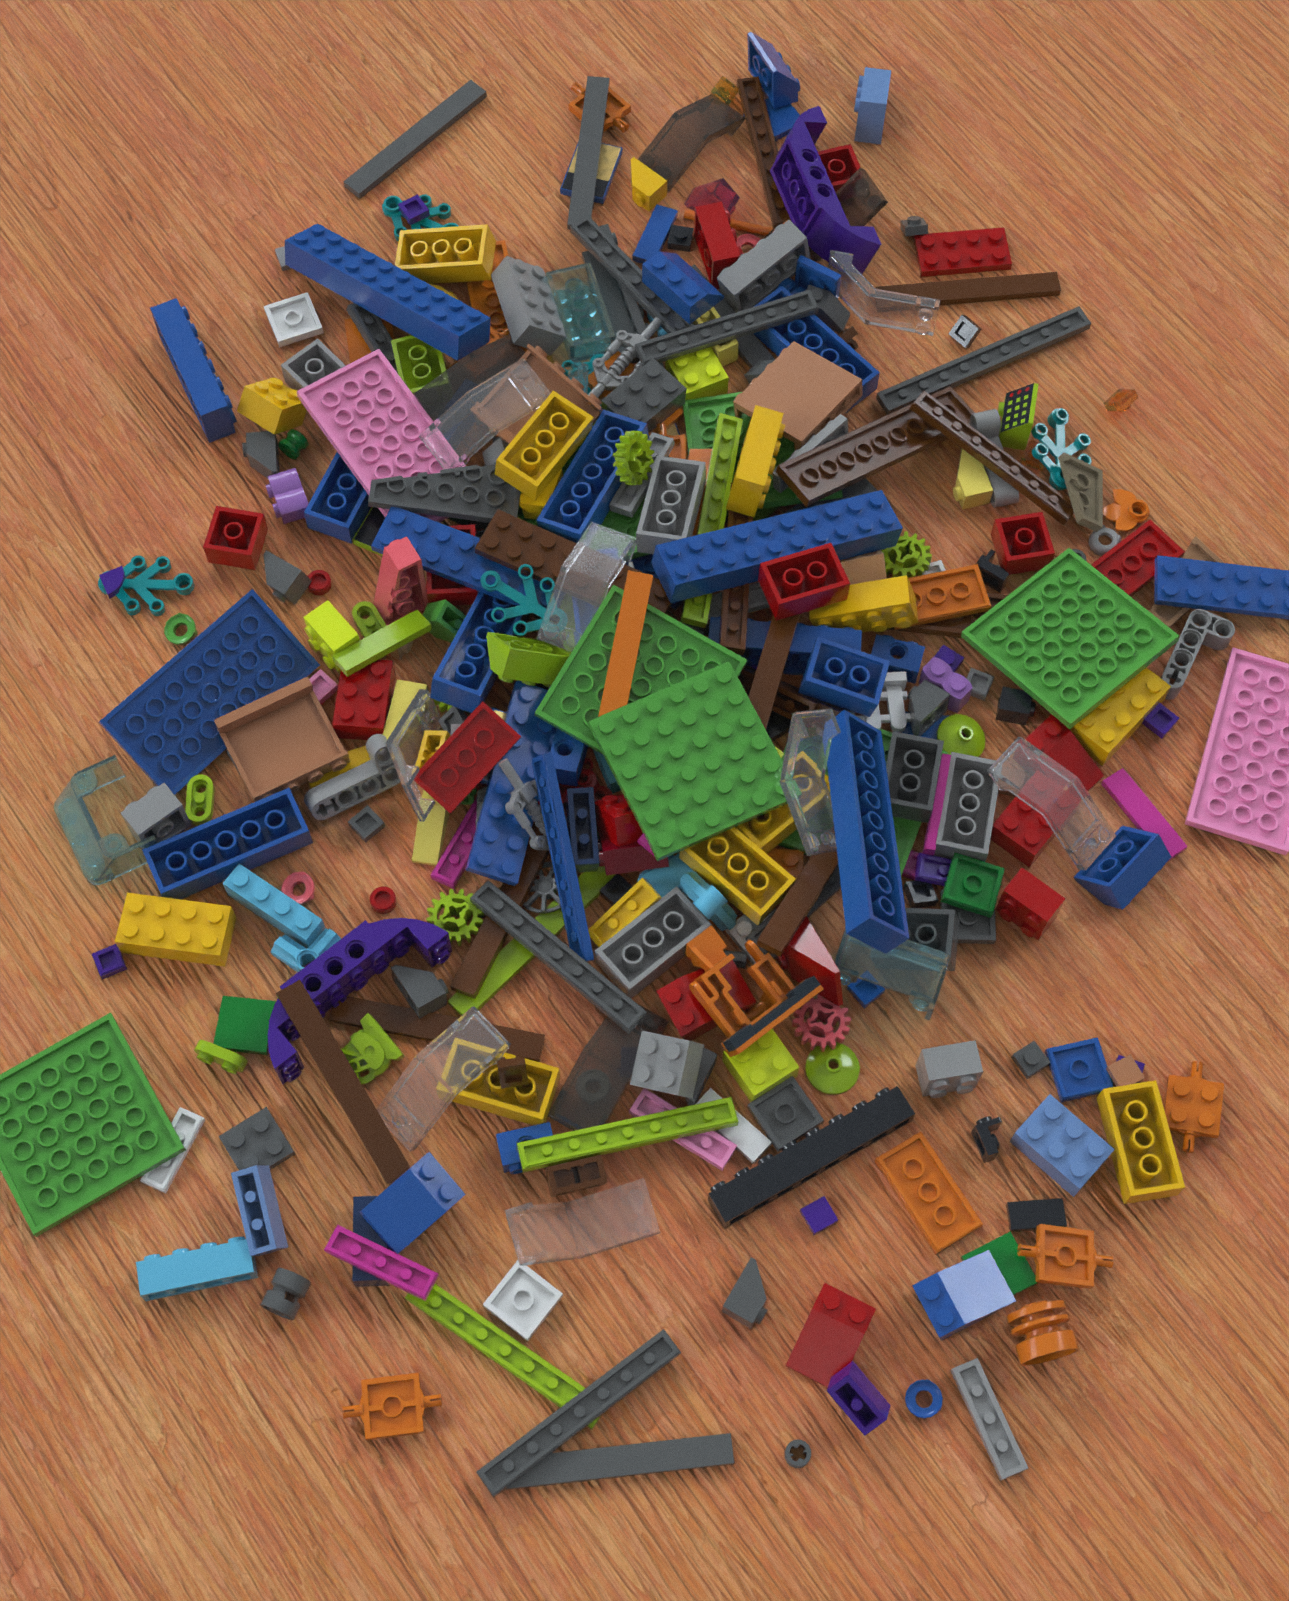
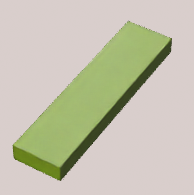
M416 609L332 655L333 662L348 677L431 631V623Z

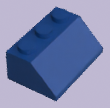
M753 32L747 33L748 70L753 77L759 76L762 91L772 107L775 109L798 102V92L801 89L799 80L794 78L789 65L784 63L781 53L777 52L771 43Z
M659 251L642 264V282L689 324L724 299L723 294L676 253Z
M817 637L805 667L798 693L870 717L879 704L890 661Z
M1121 826L1074 876V879L1104 905L1123 910L1154 875L1163 868L1171 858V855L1159 834Z

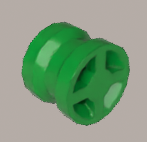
M290 429L287 437L281 439L278 443L280 450L287 457L294 460L300 456V451L305 450L309 445L307 439L294 429Z

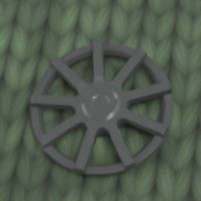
M552 862L544 863L542 868L551 867L548 875L545 877L541 869L539 872L540 879L535 880V886H532L530 892L535 893L523 904L531 912L544 914L561 908L560 899L556 895L557 885L555 878L553 879L554 870ZM538 897L542 899L541 909L531 907ZM553 898L558 905L547 909V900Z

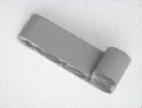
M992 409L971 414L969 425L1003 450L998 436L1001 427L998 411ZM984 466L993 488L990 500L993 508L1018 503L1019 491Z
M1196 609L1191 612L1161 676V679L1171 686L1165 699L1171 700L1178 696L1201 644L1215 650H1223L1229 645L1235 633V627L1231 621L1202 609ZM1170 678L1175 679L1173 685L1169 683Z
M375 734L367 740L366 750L371 760L307 791L304 802L315 819H328L402 781L404 777L402 765L395 749L384 735Z

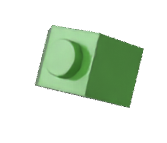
M447 600L428 603L423 613V616L431 623L432 630L429 633L438 639L451 643L466 617L465 614Z

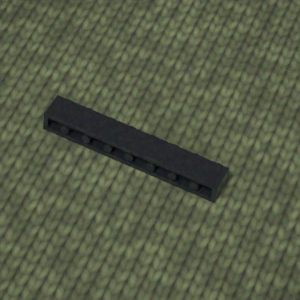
M898 1086L891 1090L886 1087L875 1094V1099L867 1103L864 1100L852 1107L851 1113L845 1116L839 1114L829 1120V1125L820 1130L819 1127H816L806 1133V1138L797 1143L793 1140L781 1148L782 1152L779 1154L764 1156L758 1161L759 1165L751 1170L746 1167L738 1171L734 1175L735 1179L728 1183L721 1181L710 1188L711 1192L708 1193V1202L725 1229L912 1122L915 1112Z

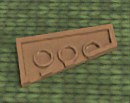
M1196 536L1182 557L1185 559L1224 563ZM1153 604L1149 612L1171 628L1191 608Z

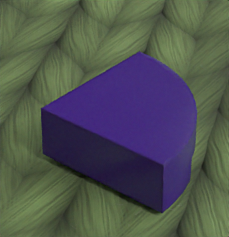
M122 566L99 575L109 599L119 593V589L125 581V572Z

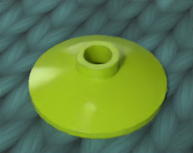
M954 714L946 717L940 723L937 730V740L944 741L943 751L948 752L949 755H951V752L976 757L982 754L985 748V735L981 726L974 719L966 715Z
M836 1042L834 1050L827 1045L825 1051L821 1052L820 1046H816L807 1057L805 1070L807 1078L814 1088L825 1094L837 1095L850 1090L855 1085L859 1076L860 1066L855 1053L846 1045ZM834 1061L838 1064V1068L832 1069L828 1063Z

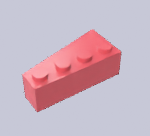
M407 536L400 540L392 541L388 546L384 547L373 604L386 625L395 622L416 609L421 614L424 613L429 603L422 561Z

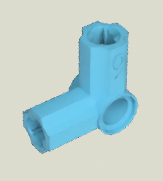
M695 871L691 873L686 872L680 878L678 887L721 931L731 930L736 925L738 915L727 904V899L712 884L706 883Z
M325 928L306 949L285 934L279 936L274 942L271 954L296 972H299L306 964L311 963L341 938L331 929Z

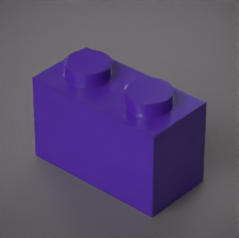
M854 1361L831 1377L827 1392L864 1436L887 1420L891 1405Z

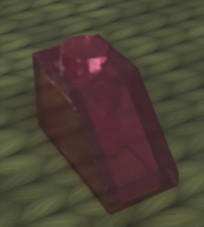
M722 178L693 188L684 205L695 211L697 206L722 201L724 209L728 210L731 215L735 211V205L740 197L726 180Z

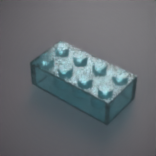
M591 262L546 272V279L567 336L563 342L569 360L575 363L591 359L596 354H605L607 352L606 349L616 339Z

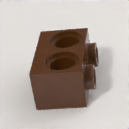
M601 1155L554 1165L545 1169L551 1197L607 1183Z

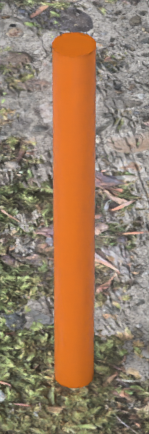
M685 209L683 218L695 221V211ZM731 219L730 227L736 230L769 236L773 232L771 227Z

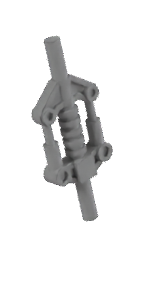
M655 317L640 335L637 333H627L625 330H619L616 333V339L606 349L607 352L602 358L593 360V371L597 385L588 396L592 393L598 398L604 390H615L642 367L639 361L629 376H620L629 363L638 356L635 351V344L649 340L662 325V321L659 318ZM621 346L626 347L625 351L621 353V356L614 361L608 370L604 362L610 355L613 356Z
M506 758L499 763V766L514 787V790L511 792L510 801L505 805V810L508 814H513L521 827L526 829L531 837V848L550 851L541 806L537 805L536 799H533L536 795L538 796L536 782L532 780L523 783ZM523 808L528 810L527 813L529 816H532L531 819L535 822L537 828L540 827L539 831L543 833V836L535 834L530 826L529 819L523 812Z

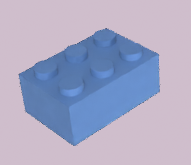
M1051 1094L1046 1097L1019 1127L1010 1140L1017 1149L1073 1197L1115 1150Z

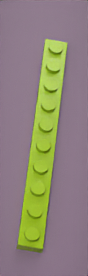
M719 413L696 535L724 529L727 513L726 506L730 495L743 422L741 418ZM712 593L685 599L680 622L705 628L708 621Z

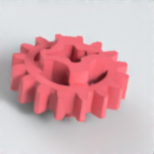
M818 994L817 999L811 998L793 1013L795 1019L792 1020V1027H798L794 1033L795 1037L802 1035L801 1044L811 1043L810 1050L812 1051L816 1045L820 1046L821 1052L825 1051L827 1045L834 1050L836 1041L843 1044L845 1039L843 1035L849 1034L850 1028L847 1026L850 1025L851 1018L845 1017L848 1013V1008L841 1009L840 1006L835 1005ZM809 1011L810 1018L804 1022V1016ZM836 1022H839V1028L834 1033L832 1026L836 1025Z

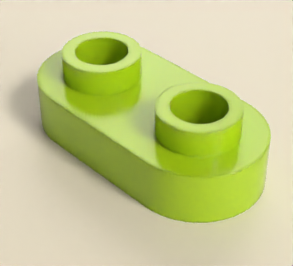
M359 602L353 607V620L363 638L387 626L377 608L371 602ZM364 615H368V616H369V618H367V619H363L362 617H363Z
M203 774L192 777L187 784L185 812L189 821L197 826L209 822L213 816L215 787L212 780ZM200 788H206L203 793H198ZM198 812H204L202 816H196Z
M199 1040L194 1049L198 1054L197 1059L210 1065L212 1062L222 1065L221 1068L232 1074H236L237 1071L243 1072L248 1063V1060L243 1056L205 1040Z

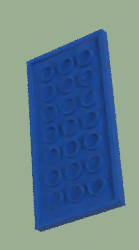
M252 589L98 723L156 786L165 783L175 795L192 777L198 775L227 749L216 728L215 719L309 676L320 664Z

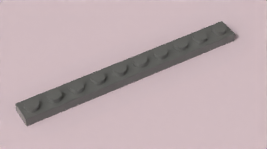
M1080 306L880 391L877 393L876 399L887 415L914 403L923 391L932 395L949 386L952 388L1084 332L1090 329L1091 322Z

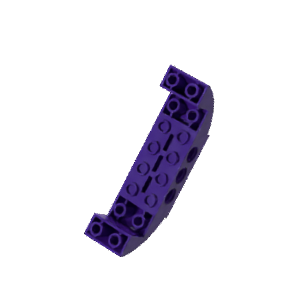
M816 106L802 113L795 121L777 153L770 172L792 223L807 237L808 246L835 267L862 276L880 248L881 242L874 227L850 226L815 147L819 136L827 124L820 106Z
M394 918L368 923L365 920L279 987L282 990L301 980L321 1016L324 1018L325 1013L332 1006L334 1008L339 1006V1000L344 1002L347 998L346 996L354 990L359 991L367 984L369 978L384 972L388 968L389 963L396 957H403L410 950V946L416 949L431 968L437 963L438 965L443 964L448 960L452 952L449 933L434 924L417 919ZM277 999L269 1019L267 1036L273 1067L281 1083L284 1085L287 1081L292 1082L297 1079L302 1073L301 1070L305 1067L298 1052L289 1042L290 1040L295 1041L300 1035L279 999Z

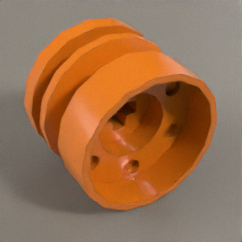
M1039 1301L1025 1305L1007 1315L1006 1318L1009 1325H1019L1010 1331L1011 1335L1018 1337L1026 1336V1340L1015 1346L1021 1366L1053 1361L1079 1350L1074 1331L1059 1329V1326L1070 1320L1069 1315L1059 1314L1066 1309L1065 1301Z

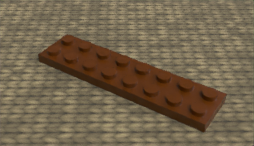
M499 509L475 547L476 554L517 572L521 565L528 564L533 568V579L541 581L543 578L549 577L553 579L555 589L596 607H600L613 584L624 590L628 570L643 573ZM528 568L521 570V574L529 576L531 573ZM653 577L648 604L667 614L672 603H670L660 580ZM550 581L544 582V584L552 587V583Z

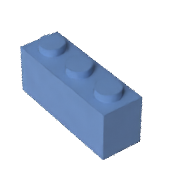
M255 1165L231 1173L250 1256L265 1255L289 1248L269 1165Z

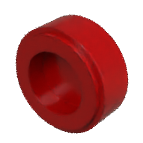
M315 570L308 575L312 582L307 588L312 594L324 595L329 592L332 582L330 575L326 571Z
M385 886L374 889L370 895L372 909L379 914H387L393 911L397 904L394 891Z

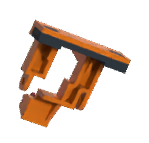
M711 925L686 943V956L689 957L694 966L705 970L702 975L689 984V987L697 1000L726 1035L727 1039L720 1043V1045L732 1057L740 1054L821 992L823 987L815 976L803 980L797 986H794L770 953L763 954L752 940H748L745 942V948L756 962L746 970L764 993L759 998V1002L744 1013L728 993L732 987L719 971V969L735 957L732 953L728 956L724 953L723 949L727 945Z

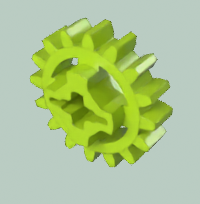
M626 431L625 436L620 435L619 437L621 443L615 444L617 451L613 453L616 460L613 466L617 467L615 475L620 476L619 481L625 482V485H642L643 480H648L647 472L652 473L650 467L654 463L651 456L654 450H650L652 441H648V435L642 434V431Z
M905 531L904 536L899 537L896 546L882 549L886 575L890 573L893 574V577L907 575L908 578L924 575V571L929 570L932 554H930L931 547L925 546V539L917 540L916 533L909 537L908 532Z
M450 889L447 896L440 892L441 899L439 901L437 899L431 900L434 908H427V913L430 917L426 919L428 923L446 930L449 933L450 943L456 940L458 946H461L462 939H466L470 943V935H477L479 931L477 927H481L483 923L481 918L484 917V913L470 902V897L473 893L465 896L464 889H460L458 894H454V890ZM444 909V913L439 916L440 911ZM471 915H473L471 923L469 924V926H467V921L471 919Z

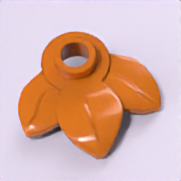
M1114 489L1113 498L1115 503L1103 507V517L1111 522H1116L1115 529L1117 531L1132 530L1137 523L1145 522L1150 514L1146 502L1137 500L1132 492L1122 489Z

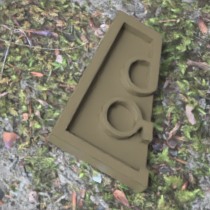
M1063 453L1058 459L1078 524L1098 532L1103 528V471L1067 453Z

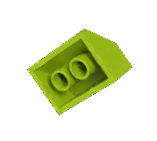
M412 335L391 340L398 375L419 403L436 406L449 402L454 395L449 373L446 369L447 364L444 353Z
M487 632L490 669L504 682L513 683L514 680H519L526 685L535 686L536 683H541L549 688L570 656L567 651L553 641Z

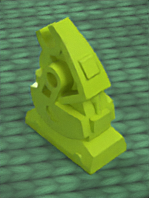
M367 1013L360 1020L363 1029L351 1035L349 1043L341 1049L361 1084L369 1083L375 1077L383 1074L389 1068L392 1060L399 1061L405 1057L370 1013ZM370 1071L368 1075L360 1077L361 1073Z

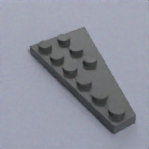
M494 462V465L480 467L479 465L444 469L440 470V473L434 474L423 472L413 477L403 478L402 476L372 480L368 506L383 509L398 507L413 513L490 523L498 509L517 517L520 491L495 475L496 462Z

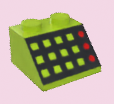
M1033 383L1008 392L1004 402H999L998 413L1001 417V427L998 436L1002 447L1019 450L1026 449L1033 426L1039 384Z

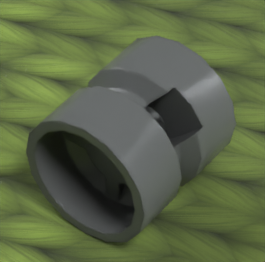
M277 1268L271 1281L273 1289L266 1291L260 1306L278 1316L294 1320L301 1306L298 1300L305 1298L311 1282L292 1271Z

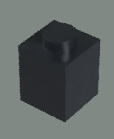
M1002 687L995 720L1026 725L1028 717H1033L1036 702H1032V697L1024 690Z

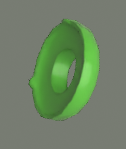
M182 613L172 616L164 627L166 638L171 643L177 645L188 643L198 634L194 620L189 615ZM180 625H186L188 628L186 634L176 636V629Z

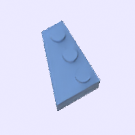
M865 67L864 76L859 75L854 112H858L854 141L881 144L891 70Z

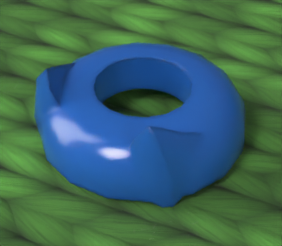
M929 1379L915 1381L909 1386L906 1391L905 1401L907 1408L912 1414L920 1418H929L942 1409L943 1397L938 1386ZM921 1391H928L933 1397L932 1404L927 1408H921L916 1403V1396Z

